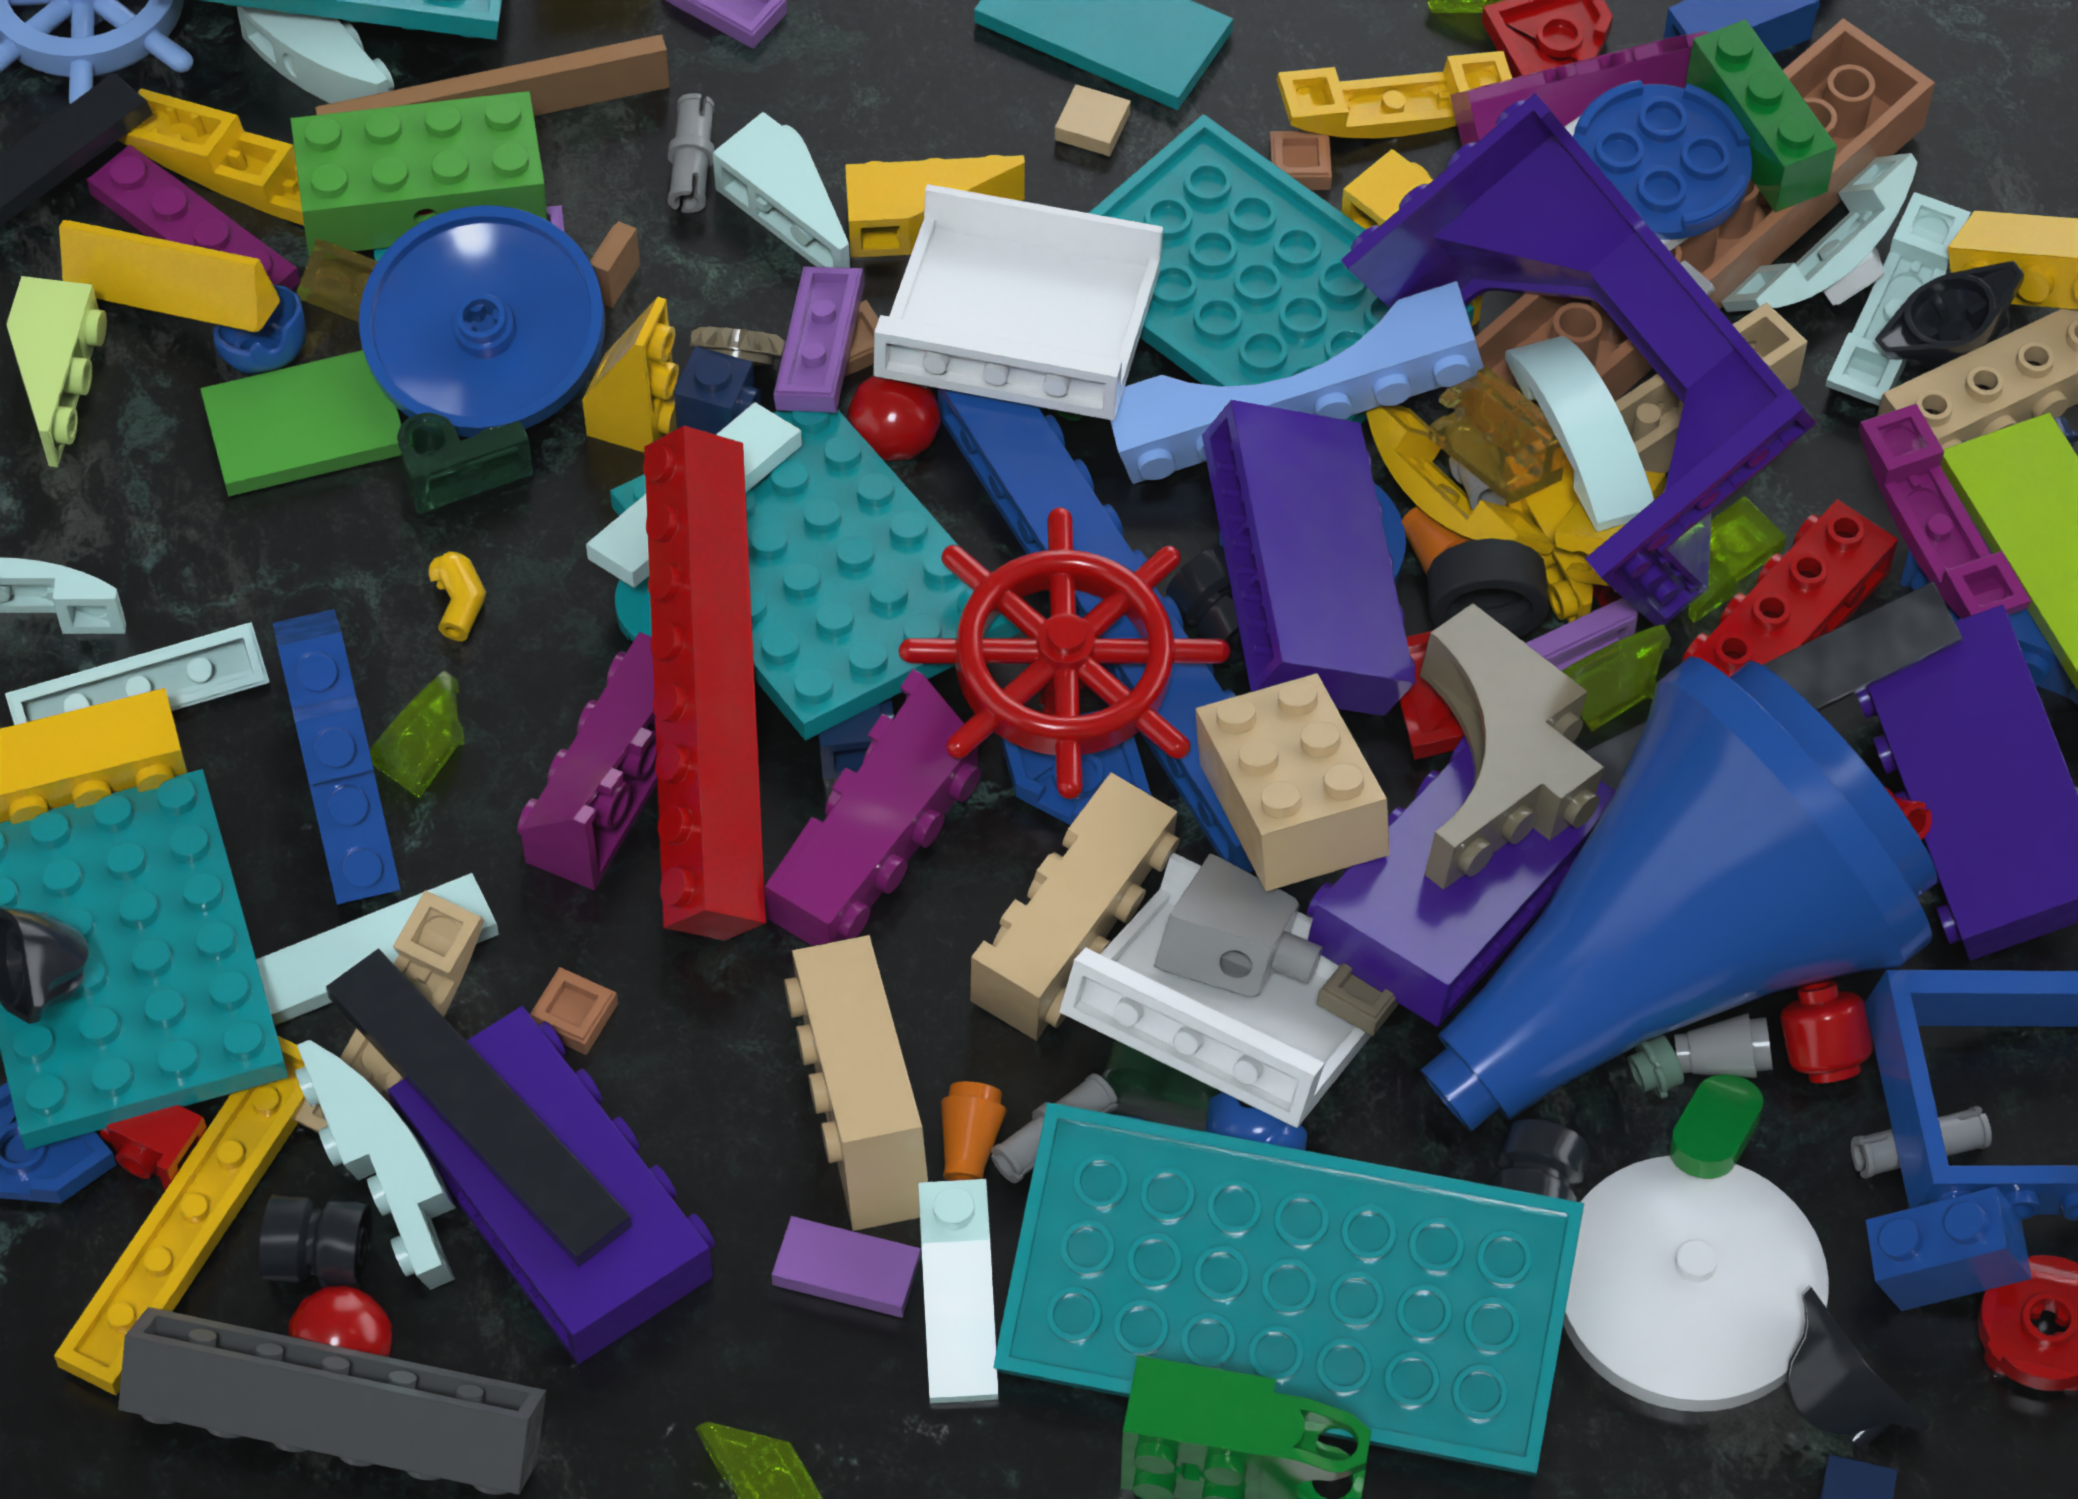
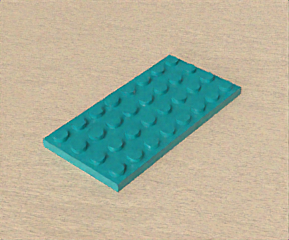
M1047 1102L993 1369L999 1373L1128 1398L1130 1396L1137 1355L1276 1379L1275 1393L1309 1398L1353 1414L1371 1430L1370 1445L1536 1477L1584 1203ZM1330 1429L1321 1434L1323 1436L1356 1442L1348 1431L1342 1429Z

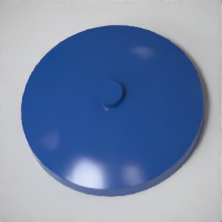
M470 206L450 210L419 223L398 238L386 250L375 265L365 286L360 304L359 331L362 349L377 385L385 396L405 415L426 427L450 435L480 438L515 433L544 421L570 402L581 390L596 366L601 353L605 334V308L595 271L587 256L568 234L551 222L530 212L503 206Z

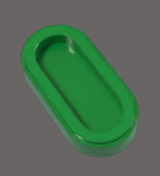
M1720 1074L1705 1079L1697 1088L1673 1129L1669 1151L1673 1163L1684 1173L1697 1178L1713 1179L1728 1174L1736 1165L1760 1122L1763 1096L1758 1087L1749 1080L1736 1075Z

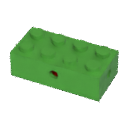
M530 91L290 118L308 257L388 248L398 238L419 223L435 215L463 207L481 205L510 207L530 212L547 220L545 184Z

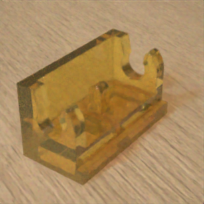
M1487 366L1477 370L1476 376L1452 386L1441 395L1439 402L1445 407H1455L1458 403L1459 405L1452 414L1442 416L1430 425L1428 439L1510 504L1562 480L1566 454L1542 409Z

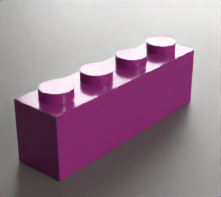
M1708 31L1669 37L1450 94L1462 147L1471 142L1477 143L1496 127L1498 117L1507 107L1520 100L1526 101L1534 93L1541 98L1562 125L1566 126L1581 116L1589 104L1598 96L1624 83L1642 80L1643 85L1663 84L1685 88L1693 39L1708 34Z
M639 632L627 653L621 651L614 658L608 672L605 690L598 701L592 699L585 706L578 722L576 738L568 750L561 749L556 754L548 772L547 786L538 800L532 798L527 802L522 810L517 826V832L521 835L526 863L591 890H595L658 783L655 771L657 754L655 715L653 712L654 679L653 655L650 648L651 636Z
M912 669L900 687L901 691L906 694V701L894 719L882 714L869 732L868 737L872 742L866 751L863 764L858 772L855 773L845 768L832 786L833 790L826 804L825 813L827 817L824 822L816 817H811L765 885L767 919L812 946L856 938L868 921L870 907L882 892L890 894L897 888L906 873L907 861L919 846L927 848L933 843L941 831L945 819L944 815L956 800L960 802L967 800L979 782L981 770L978 768V747L963 759H954L949 756L945 747L946 742L964 723L928 679L915 669Z

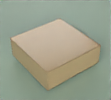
M1076 84L1055 126V140L1110 157L1130 115L1131 101Z

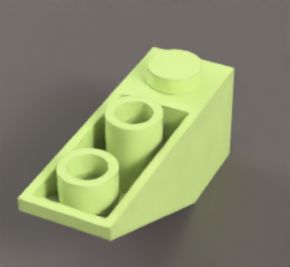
M21 276L6 325L48 465L58 467L64 445H71L76 436L78 424L76 405L79 395H87L92 381V362L90 359L94 346H102L105 340L107 316L104 310H99L92 284Z

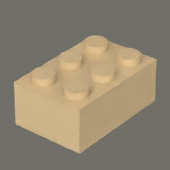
M1318 673L1195 708L1200 766L1265 891L1390 855L1387 798Z

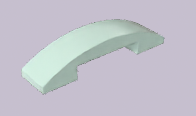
M1913 154L1882 156L1873 159L1838 192L1849 213L1796 263L1759 266L1721 302L1727 312L1755 310L1766 302L1772 308L1787 306L1810 298L1845 277L1875 248L1896 218L1905 201L1918 162Z
M1916 192L1913 193L1893 236L1890 252L1883 265L1885 274L1875 282L1852 333H1848L1826 380V387L1880 406L1882 394L1896 386L1909 359L1885 356L1876 344L1875 338L1914 291L1927 282L1948 273L1950 263L1947 247L1969 219L1971 212Z
M1565 336L1506 350L1505 361L1526 400H1537L1574 469L1573 488L1596 532L1627 524L1652 503L1654 498L1629 430L1614 399L1592 363L1578 346Z
M0 557V613H56L62 634H125L126 621L115 587L89 574L62 565L37 560Z

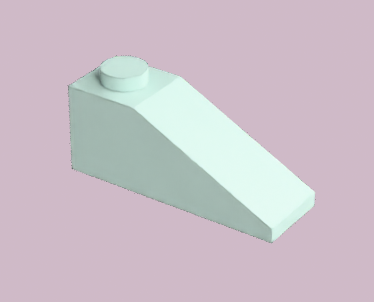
M762 112L713 152L715 188L718 192L816 267L850 268L849 242L807 146L796 130L788 125L781 126L766 113Z
M986 1179L918 1183L930 1404L998 1400L997 1370L993 1369L996 1343Z

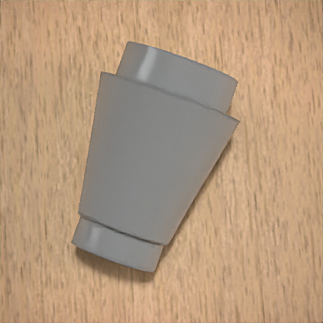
M1749 1013L1687 1031L1684 1034L1674 1035L1676 1054L1683 1074H1727L1745 1078H1757L1756 1072L1773 1070L1766 1017L1750 1019Z

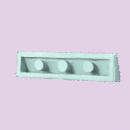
M252 622L8 692L5 693L14 725L162 688H166L171 711H175L270 683Z

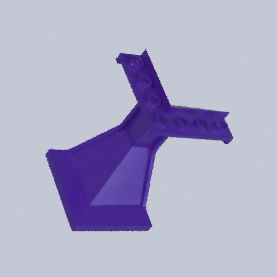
M1534 93L1526 101L1520 100L1507 107L1498 117L1496 127L1477 143H1468L1457 150L1449 159L1448 168L1431 183L1421 184L1408 192L1401 200L1399 210L1382 225H1375L1363 231L1353 241L1351 251L1341 261L1352 274L1390 309L1399 299L1455 281L1458 282L1465 306L1485 292L1504 291L1588 299L1603 307L1684 404L1665 492L1585 558L1608 585L1660 630L1708 590L1712 510L1812 428L1816 421L1650 229L1541 98Z

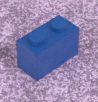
M1996 1186L1866 1220L1875 1282L1901 1311L2032 1279L2022 1219Z

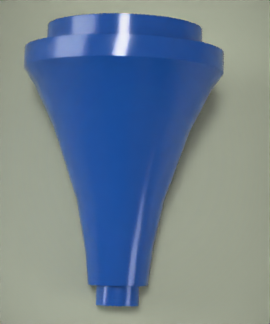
M1694 656L1688 657L1657 683L1647 723L1616 792L1542 915L1484 987L1438 1034L1441 1043L1446 1049L1420 1069V1073L1452 1114L1466 1129L1472 1132L1496 1111L1510 1121L1563 1085L1654 1037L1778 991L1861 971L1899 968L1932 940L1930 924L1918 898L1937 883V872L1934 863L1912 824L1879 779L1835 728L1792 686L1758 662L1747 661L1728 677L1710 663Z

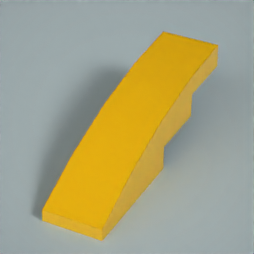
M145 89L138 91L147 100L153 115L118 141L127 146H133L146 157L223 196L272 216L304 226L295 151L292 144L245 132L236 114Z

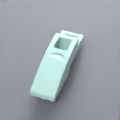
M245 6L237 7L242 36L247 43L281 75L314 96L328 103H335L394 90L395 86L389 70L379 58L370 59L364 51L357 31L349 22L345 21L341 24L335 18L288 14L283 11Z
M311 1040L298 1044L297 1047L305 1065L295 1070L299 1085L311 1107L320 1104L328 1126L319 1129L324 1149L334 1167L343 1163L357 1180L374 1173L377 1174L368 1178L367 1183L381 1215L384 1216L392 1212L400 1235L391 1239V1245L406 1277L415 1273L430 1290L454 1280L455 1277L432 1218L453 1210L456 1206L441 1174L424 1146L394 1108L363 1076L339 1057Z

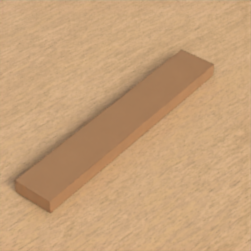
M656 35L315 107L316 115L530 91L533 115L537 116L670 88L667 49L663 36Z

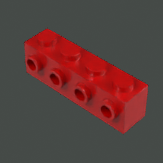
M1836 499L1821 517L1812 514L1805 520L1794 538V546L1784 556L1776 553L1767 561L1757 578V585L1747 596L1740 592L1732 598L1721 615L1720 625L1710 635L1704 632L1699 634L1686 650L1682 662L1688 657L1694 656L1710 663L1730 677L1747 661H1754L1763 665L1841 627L1889 575L1898 538Z

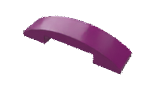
M1913 404L1861 421L1858 428L1885 503L1918 565L1930 583L1934 581L1941 597L1961 619L2004 604L2008 615L2029 608L2031 600L2002 551L1994 554L1990 553L1940 465L1944 450L1918 405Z

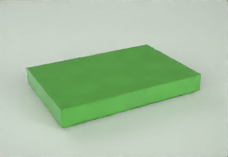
M363 350L200 388L228 497L408 454L407 442L397 407L377 385Z

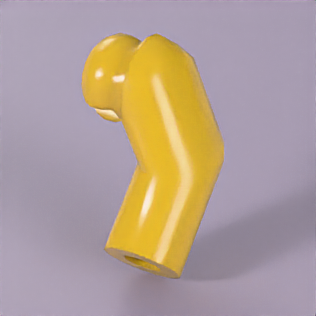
M449 551L443 556L434 558L430 563L429 578L430 581L438 580L437 588L446 590L451 599L438 626L439 631L451 640L465 641L486 598V590L471 560L461 553Z

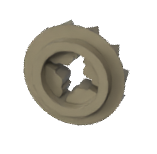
M708 326L699 327L691 331L689 348L694 349L697 346L752 361L753 366H773L774 359H782L786 342L777 334Z

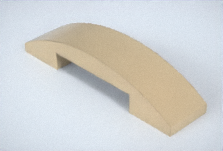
M425 890L393 945V948L399 954L394 965L444 1017L467 969L484 920L482 917ZM356 1029L340 1059L363 1076L391 1105L388 1088L400 1082L403 1078L361 1032ZM305 1100L295 1120L299 1124L319 1133V1129L328 1126L320 1104L311 1107L307 1100Z

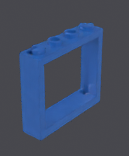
M1886 970L1867 998L1865 1006L1909 1209L1996 1186L2022 1220L2034 1215H2063L2068 1220L2078 1221V1165L1949 1166L1918 1026L2078 1027V971Z

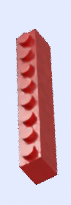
M682 426L644 446L645 459L643 464L646 480V533L648 535L649 555L648 591L650 594L652 630L650 648L653 655V712L655 715L657 754L655 771L658 779V834L660 837L662 878L660 894L663 903V928L725 941L766 923L744 450L742 442L688 426Z

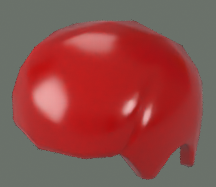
M874 375L857 387L847 412V420L885 461L910 460L927 449L936 437L941 422L940 409L935 395L929 386L876 377Z
M346 1285L323 1287L301 1301L288 1322L287 1336L389 1357L392 1344V1324L384 1309L369 1294Z

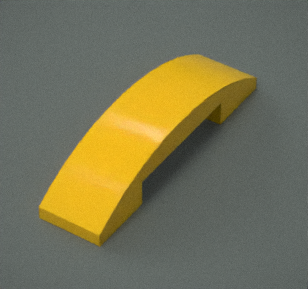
M1496 51L1447 56L1443 72L1339 82L1335 67L1278 72L1277 83L1291 126L1334 137L1390 138L1433 132L1457 126L1450 94L1511 79L1512 76L1504 52Z
M1383 405L1366 411L1375 444L1393 478L1410 499L1431 518L1446 528L1474 540L1489 538L1513 540L1531 547L1538 554L1550 555L1556 544L1518 509L1480 500L1475 509H1472L1468 495L1433 463L1445 441L1410 408L1400 405Z

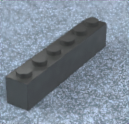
M148 1307L125 1335L118 1410L140 1414L145 1420L156 1424L178 1422L206 1428L211 1434L222 1438L244 1436L272 1442L277 1448L288 1452L310 1450L340 1457L345 1463L354 1466L376 1464L405 1470L410 1476L421 1480H438L443 1478L471 1484L477 1490L487 1494L499 1495L509 1492L519 1495L537 1465L546 1390Z

